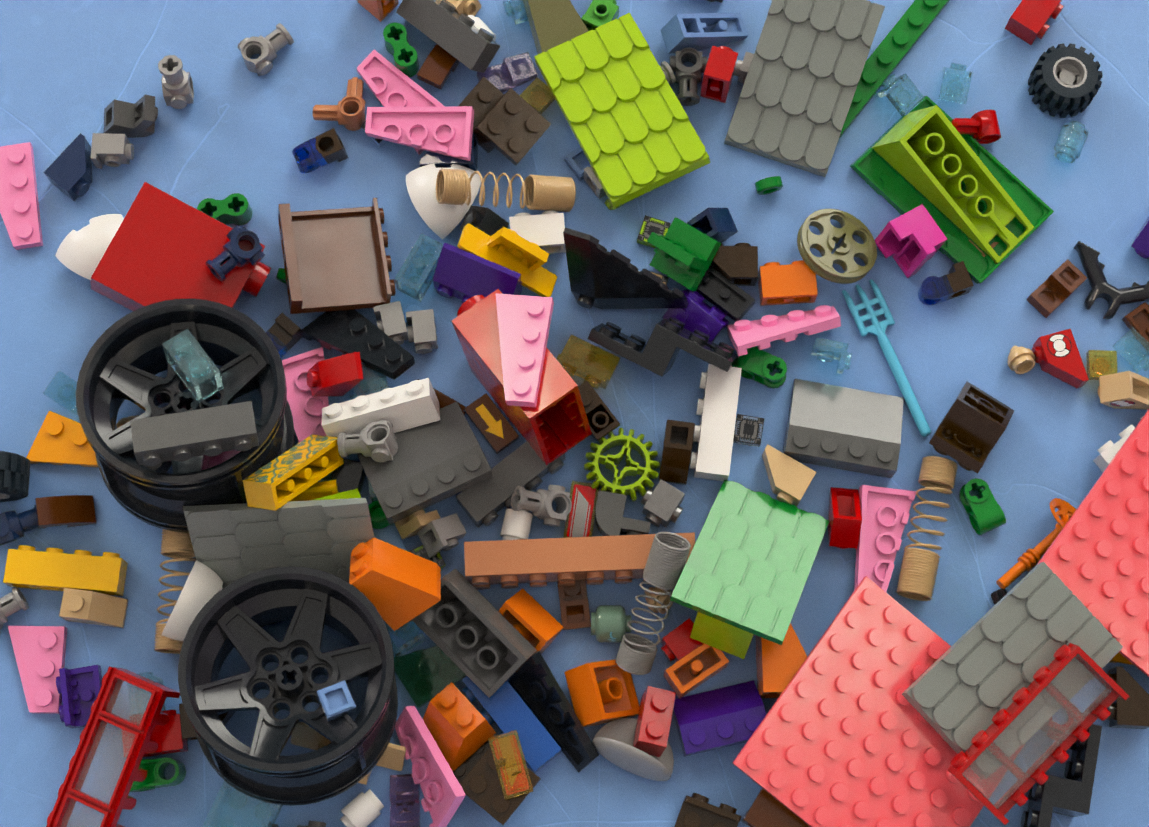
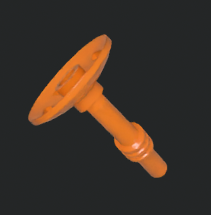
M1054 498L1050 502L1051 512L1057 522L1055 524L1056 528L1033 549L1029 548L1017 559L1018 562L996 581L1001 589H1006L1023 572L1030 571L1032 567L1036 566V563L1040 561V557L1046 553L1074 514L1076 508L1059 498Z

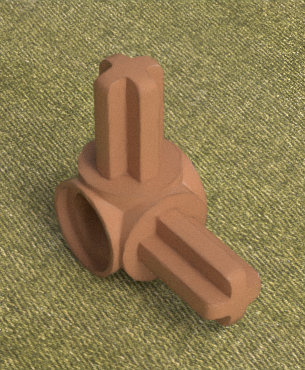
M357 77L348 80L346 97L339 101L338 105H315L313 107V119L338 121L339 125H344L346 129L351 131L361 129L360 126L366 121V102L362 99L364 82Z

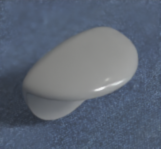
M621 718L604 725L594 736L592 743L597 752L616 766L650 780L667 781L670 779L674 759L669 742H667V748L660 757L649 755L633 747L637 719Z

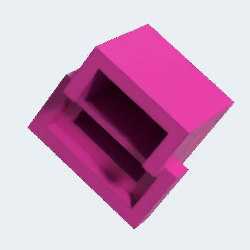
M922 204L889 221L875 239V243L884 257L892 256L906 277L909 278L915 275L927 260L934 256L946 242L947 237Z

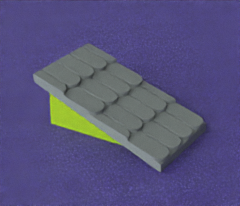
M772 0L724 144L826 177L885 6L874 2L871 3L867 0Z
M358 488L313 500L289 501L276 511L248 507L247 503L183 506L196 560L208 566L222 579V588L251 573L289 566L321 570L349 583L352 550L359 543H366L374 537L366 498H361Z
M1041 562L912 683L902 695L958 754L961 751L965 752L972 745L971 740L979 731H986L993 723L992 718L998 711L1003 708L1006 710L1014 702L1012 698L1015 693L1023 687L1027 688L1034 681V674L1041 667H1047L1055 659L1053 656L1061 646L1065 644L1068 646L1070 643L1079 646L1101 668L1123 646L1112 637V634L1092 615L1086 606L1072 594V591L1053 573L1046 563ZM1074 657L1051 683L1070 700L1094 676ZM1043 689L993 742L1010 757L1061 706ZM985 749L969 767L980 779H986L1002 763Z

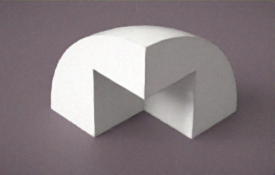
M429 164L406 175V186L410 199L421 218L435 234L444 239L455 229L470 209L479 191L481 179L479 174L476 173L472 177L470 183L471 202L468 206L466 201L463 205L439 204L436 199L435 188L437 174L441 168H436L435 164ZM452 164L450 168H442L465 170L469 178L475 172L470 168L457 164Z
M107 214L90 219L89 225L77 232L72 230L65 237L55 256L68 269L91 280V276L124 219L121 214Z
M197 560L195 561L161 635L174 640L184 641L196 615L215 594L223 589L222 579L208 566Z

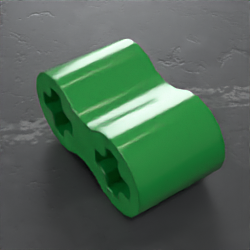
M396 22L388 24L383 31L386 50L394 56L395 66L408 77H413L419 71L417 51L409 45L407 31L402 24Z
M239 193L231 194L223 200L207 198L202 200L197 207V210L209 216L210 212H213L212 218L225 225H244L252 218V210L247 198Z

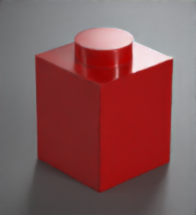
M690 618L661 640L663 647L660 649L670 662L673 660L675 662L679 661L704 644L690 638L694 625Z

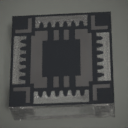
M737 414L733 443L760 447L764 418Z

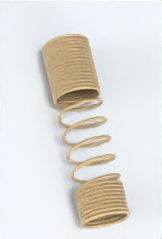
M441 168L436 179V199L439 204L463 205L466 201L468 206L471 202L470 183L475 173L479 174L481 179L479 204L481 207L485 201L484 182L489 174L495 180L493 191V206L495 208L499 200L498 182L503 175L507 177L509 182L506 196L508 208L512 205V182L516 176L520 177L522 181L520 192L521 209L526 204L529 210L570 212L575 203L576 187L571 177L529 175L523 180L520 174H515L510 180L506 173H502L496 179L492 172H488L483 178L479 171H475L469 178L465 170Z
M927 456L922 459L918 482L925 486V488L918 489L915 492L922 502L913 505V509L920 516L910 519L911 524L918 530H912L907 534L908 538L916 544H910L904 548L905 552L903 553L900 577L896 588L898 595L919 601H930L932 599L935 588L934 583L937 577L936 572L939 566V558L941 557L929 550L909 547L924 546L935 550H941L942 548L937 545L918 542L910 537V534L915 532H926L938 536H944L945 534L936 530L923 529L914 524L913 520L917 518H929L940 522L948 520L939 516L926 515L915 507L919 504H931L949 508L950 505L942 502L928 501L919 496L918 493L922 490H933L944 494H952L951 490L954 488L955 475L958 469L956 462L937 456Z
M163 529L161 554L173 559L166 560L159 566L163 570L174 574L164 575L159 578L158 581L161 584L171 587V589L159 592L158 596L160 599L172 603L159 606L157 611L162 615L170 617L171 614L162 612L160 609L175 606L177 600L164 598L161 594L179 591L183 587L167 584L161 580L172 576H189L190 573L170 570L162 565L175 561H196V558H192L195 557L189 533ZM169 618L158 621L155 624L156 640L154 650L161 653L180 654L183 641L161 635L166 623L162 622L168 621Z

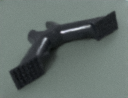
M1081 241L1077 242L1074 249L1078 252L1092 288L1084 302L1087 310L1091 308L1096 298H1104L1109 306L1103 319L1107 320L1114 317L1122 304L1149 300V281L1145 285H1139L1134 282L1131 287L1120 289L1107 283L1103 273L1105 265L1098 260L1100 252L1090 248L1087 244L1081 243Z

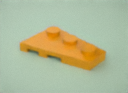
M48 411L26 457L30 460V463L98 467L95 452L85 436L81 423Z

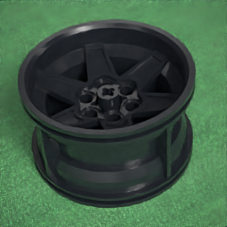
M173 299L139 308L116 321L97 339L89 350L79 372L76 387V406L79 421L89 444L95 452L97 465L105 485L115 500L127 512L137 519L160 529L189 533L183 506L247 503L243 480L295 446L293 416L287 401L285 373L277 348L267 333L255 321L242 312L224 304L202 299ZM203 364L222 366L209 375L204 374ZM168 370L166 378L156 376V374ZM188 388H193V389H194V390L191 391V392H183L184 390H186V389H188ZM256 389L262 398L260 420L255 418L259 446L252 447L247 451H240L225 462L202 470L205 455L195 456L187 461L171 460L173 474L160 473L143 465L139 466L135 461L130 421L116 429L118 410L125 399L133 402L145 411V413L132 419L136 420L229 405L236 398ZM213 399L219 400L217 403L214 404L208 403L210 400ZM162 403H169L166 407H158Z
M289 566L261 570L234 581L215 594L204 605L190 625L183 641L178 664V684L182 703L208 762L223 780L239 792L266 803L290 806L306 805L332 798L356 785L376 766L388 747L394 732L398 711V694L394 675V653L391 638L375 606L363 593L345 580L333 574L306 567ZM291 620L282 642H278L262 628L272 623ZM324 624L343 634L354 646L321 653ZM235 647L250 668V671L217 681L225 659ZM298 655L308 657L304 663L297 664L293 662L294 658ZM270 662L279 664L274 671H266L264 667ZM318 675H326L328 677V680L322 684H317L313 681ZM368 677L366 697L356 719L353 721L347 713H344L333 720L327 721L318 699L317 691L344 680L347 684L358 678ZM262 689L270 692L264 699L254 697ZM310 702H316L320 705L313 712L304 710V707ZM280 710H288L290 712L289 716L285 719L275 718L276 713ZM229 711H260L251 748L236 739L226 729L218 715ZM299 722H304L331 741L330 744L306 754L280 756L296 724Z

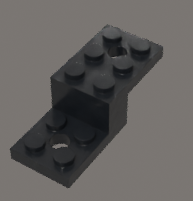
M670 317L669 320L665 318L656 324L646 345V340L634 334H631L629 337L621 333L622 329L619 326L607 322L606 325L601 323L594 327L587 338L660 376L665 375L671 370L680 349L726 372L734 366L738 355L733 353L735 349L723 342L717 345L709 341L710 336L696 329L693 333L684 328L685 323L673 317Z
M1092 724L1087 729L1090 733L1089 738L1084 742L1076 740L1069 748L1072 750L1071 761H1067L1065 766V778L1048 775L1049 778L1043 785L1035 783L1025 793L1029 803L1027 811H1024L1022 814L1021 827H1050L1052 813L1070 817L1089 814L1102 726Z

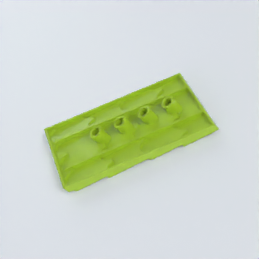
M630 13L595 28V30L571 39V41L547 50V52L534 56L541 74L613 208L710 163L705 146L690 123L688 115L665 78L664 72Z

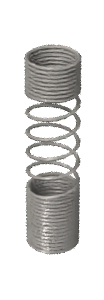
M656 533L642 574L645 581L639 584L640 587L646 592L655 595H669L671 598L673 591L669 592L667 590L674 589L688 558L691 548L690 542L675 533ZM642 584H650L664 590L666 593L648 590ZM641 594L635 597L637 602L650 608H665L666 615L660 618L652 611L639 607L631 610L632 614L639 619L652 622L661 621L662 628L656 631L653 627L641 621L633 620L627 622V626L637 633L656 634L658 636V641L654 644L649 639L637 634L627 633L623 635L616 656V663L624 671L635 675H645L651 671L657 653L656 645L661 641L658 633L662 632L665 628L662 620L669 616L667 607L673 603V601H670L669 604L664 605L654 597ZM638 597L652 599L662 606L646 604L640 601ZM634 610L648 612L658 619L641 617ZM630 623L644 625L654 632L637 630L631 627Z

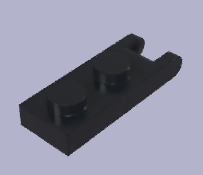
M709 266L696 290L735 322L741 320L755 304L753 297L712 266Z

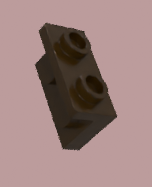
M693 793L692 797L685 796L674 827H737L742 816L736 814L737 809L723 803H720L719 807L708 804L709 798Z

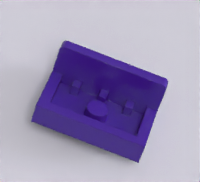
M688 289L682 291L689 303L687 308H668L662 318L668 320L670 317L676 318L685 323L684 328L693 333L695 329L709 335V341L713 342L722 329L730 323L725 318L726 314L715 306L710 307L705 303V298L699 292Z
M92 665L74 669L60 668V676L56 677V687L58 693L62 694L63 705L59 706L61 722H65V726L72 729L85 727L91 714V706L97 699L102 686L101 666Z

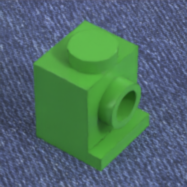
M615 0L592 1L588 10L581 18L588 31L595 30V28L618 18L619 6L616 5L617 2Z

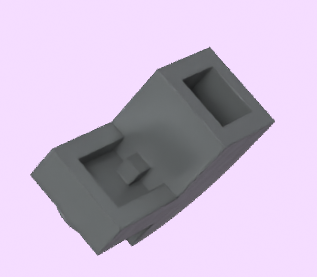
M145 94L135 104L114 99L104 109V133L125 134L127 138L147 137L154 134L155 121L158 116V108L155 107V96Z
M599 490L595 521L602 536H618L620 533L626 535L649 534L651 522L623 517L627 495Z

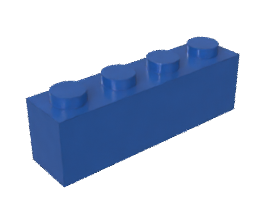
M468 676L462 680L466 686L462 689L464 694L472 703L477 700L483 707V710L480 712L490 725L495 723L502 731L498 734V737L515 734L522 762L527 768H531L536 773L562 752L560 746L508 681L489 698Z

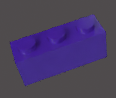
M444 242L433 277L434 289H436L438 294L446 298L456 297L462 300V303L475 295L487 297L497 289L502 294H521L520 273Z
M754 680L685 696L681 699L677 698L673 708L684 757L747 742L766 716L764 704Z

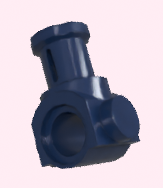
M239 225L226 235L230 241L223 246L224 251L213 260L209 259L205 262L208 269L218 280L224 281L225 275L236 266L241 268L249 263L253 266L265 256L262 252L263 247L260 245L259 238L253 231H249L245 227L241 228ZM241 240H248L252 243L253 249L243 251L238 243Z
M34 505L33 509L18 514L15 510L0 514V546L24 537V532L39 527L36 505Z

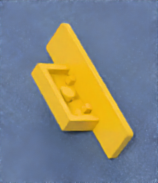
M469 223L464 226L457 245L458 248L520 273L521 284L541 297H551L557 276L542 267L547 262L549 253L542 250L537 244L522 238L514 230L507 229L506 227L501 228L490 236Z

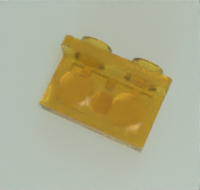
M572 334L562 353L558 354L556 358L571 377L575 374L583 378L584 382L588 381L595 389L599 387L606 389L620 362L619 357Z

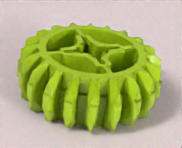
M619 428L618 436H614L613 431L607 434L608 439L603 437L598 441L600 445L593 442L590 444L593 452H586L585 458L592 462L585 463L584 469L591 472L586 474V479L590 481L595 480L591 485L593 489L602 487L601 491L629 495L632 502L637 499L636 491L644 497L646 490L643 486L650 489L654 487V483L650 479H657L659 473L652 469L659 468L660 462L652 459L658 456V452L654 450L648 452L653 443L648 441L642 444L645 437L643 434H640L635 439L633 438V429H630L629 435L626 436L623 435V428ZM623 446L622 450L616 455H603L612 447ZM631 448L641 455L645 467L639 466V463L631 459ZM626 454L625 462L626 466L629 467H624L618 477V465L614 464H620ZM598 464L605 465V468L613 472L614 478L612 483L603 477ZM627 476H641L633 484L620 486L623 479Z

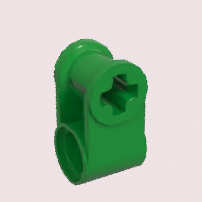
M757 346L748 348V354L738 356L733 366L742 368V377L752 379L769 388H779L786 380L787 365L785 361L780 357L759 350ZM774 369L779 370V373H775L774 376L770 375V372H773Z
M978 478L971 479L961 487L959 499L969 516L973 529L978 535H983L1006 523L1003 510L996 502L988 484L984 480ZM977 490L979 495L971 497L969 492Z
M172 758L142 759L139 767L147 771V777L142 782L133 781L130 792L149 791L155 788L178 785L186 776L185 766L182 762ZM173 764L176 769L175 775L167 780L164 770L168 765Z

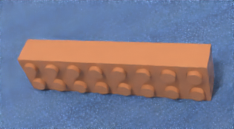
M695 532L675 533L690 542L689 558L695 544ZM655 534L464 542L465 578L477 590L490 589V585L501 584V588L506 589L517 588L518 583H530V587H545L547 582L557 581L559 586H573L575 581L586 579L587 585H600L604 583L603 580H615L616 584L631 583L632 579L643 578L642 574Z

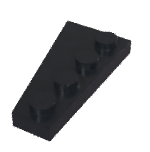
M355 309L326 311L300 330L303 338L309 341L312 339L316 340L326 349L331 350L333 348L342 352L343 355L360 352L361 362L365 364V367L394 380L415 364L414 356Z
M538 651L520 667L508 682L560 746L564 755L576 770L580 772L599 754L544 658Z

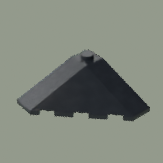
M569 228L564 229L563 235L571 292L580 306L591 309L592 306L600 309L687 308L689 303L684 292L677 288L669 290L668 286L661 282V278L646 269L638 271V268L630 263L631 260L614 249L611 252L607 251L604 246L598 244L600 240Z

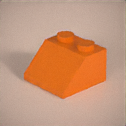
M523 588L509 598L499 609V612L537 650L535 653L539 651L542 654L564 628Z
M616 659L590 662L564 672L574 712L583 727L600 725L638 715L640 706L631 673L621 669L617 665Z
M452 682L430 700L423 717L424 723L452 772L496 734L488 721Z

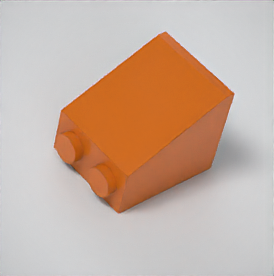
M375 537L366 543H359L352 550L349 583L369 599L382 619L394 631L441 601V567L437 563Z
M791 623L782 645L755 635L757 690L761 698H779L807 658Z

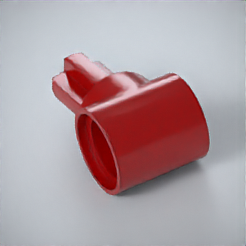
M983 110L975 113L971 118H954L952 120V125L960 134H970L974 139H977L979 144L993 143L1001 138L995 110Z

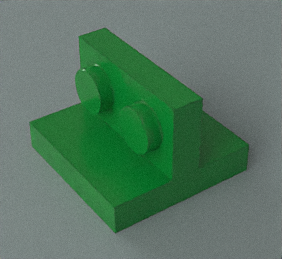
M675 217L665 236L652 232L647 242L655 246L654 252H656L649 265L689 290L696 291L722 243Z

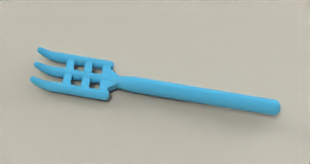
M872 279L869 280L876 298L868 300L864 290L857 284L855 287L862 303L856 306L847 291L842 290L861 336L864 337L868 333L877 336L883 354L921 436H929L931 429L891 342L885 334L887 326H893L895 321L879 287ZM879 304L881 309L874 311L872 306ZM866 309L867 314L860 317L858 311ZM884 315L886 320L879 322L877 317ZM871 320L872 325L865 328L863 322Z

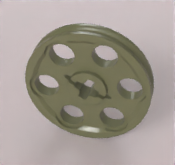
M838 209L815 211L806 218L797 234V246L802 259L813 272L828 281L840 284L857 282L864 278L875 264L877 247L871 232L859 219L847 212ZM830 220H837L842 228L834 227ZM809 226L818 228L820 235L812 233ZM852 235L861 237L864 244L857 243ZM841 238H843L842 242L839 244L840 247L837 248L836 251L832 254L831 252L835 248V244H837L838 241ZM810 248L819 250L822 257L814 256ZM854 257L861 258L865 266L858 265L854 261ZM832 264L840 265L844 273L837 272Z

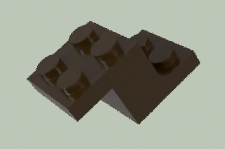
M485 77L478 82L459 104V106H472L474 109L473 133L477 144L487 153L496 148L515 166L551 125L549 121L512 88L503 94Z
M967 381L940 422L929 444L933 445V448L938 453L945 456L949 455L957 460L958 464L965 470H973L978 474L988 454L1007 428L1014 410Z
M489 739L453 773L466 796L504 826L541 778L524 765L529 788L507 794L500 771L505 766L506 759H497L493 740ZM522 771L515 772V773L512 775V777H513V776H516V775H518V774H521V773H523V772H522Z

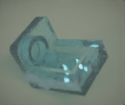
M1132 327L1113 345V348L1133 366L1137 373L1141 369L1147 371L1149 369V342Z

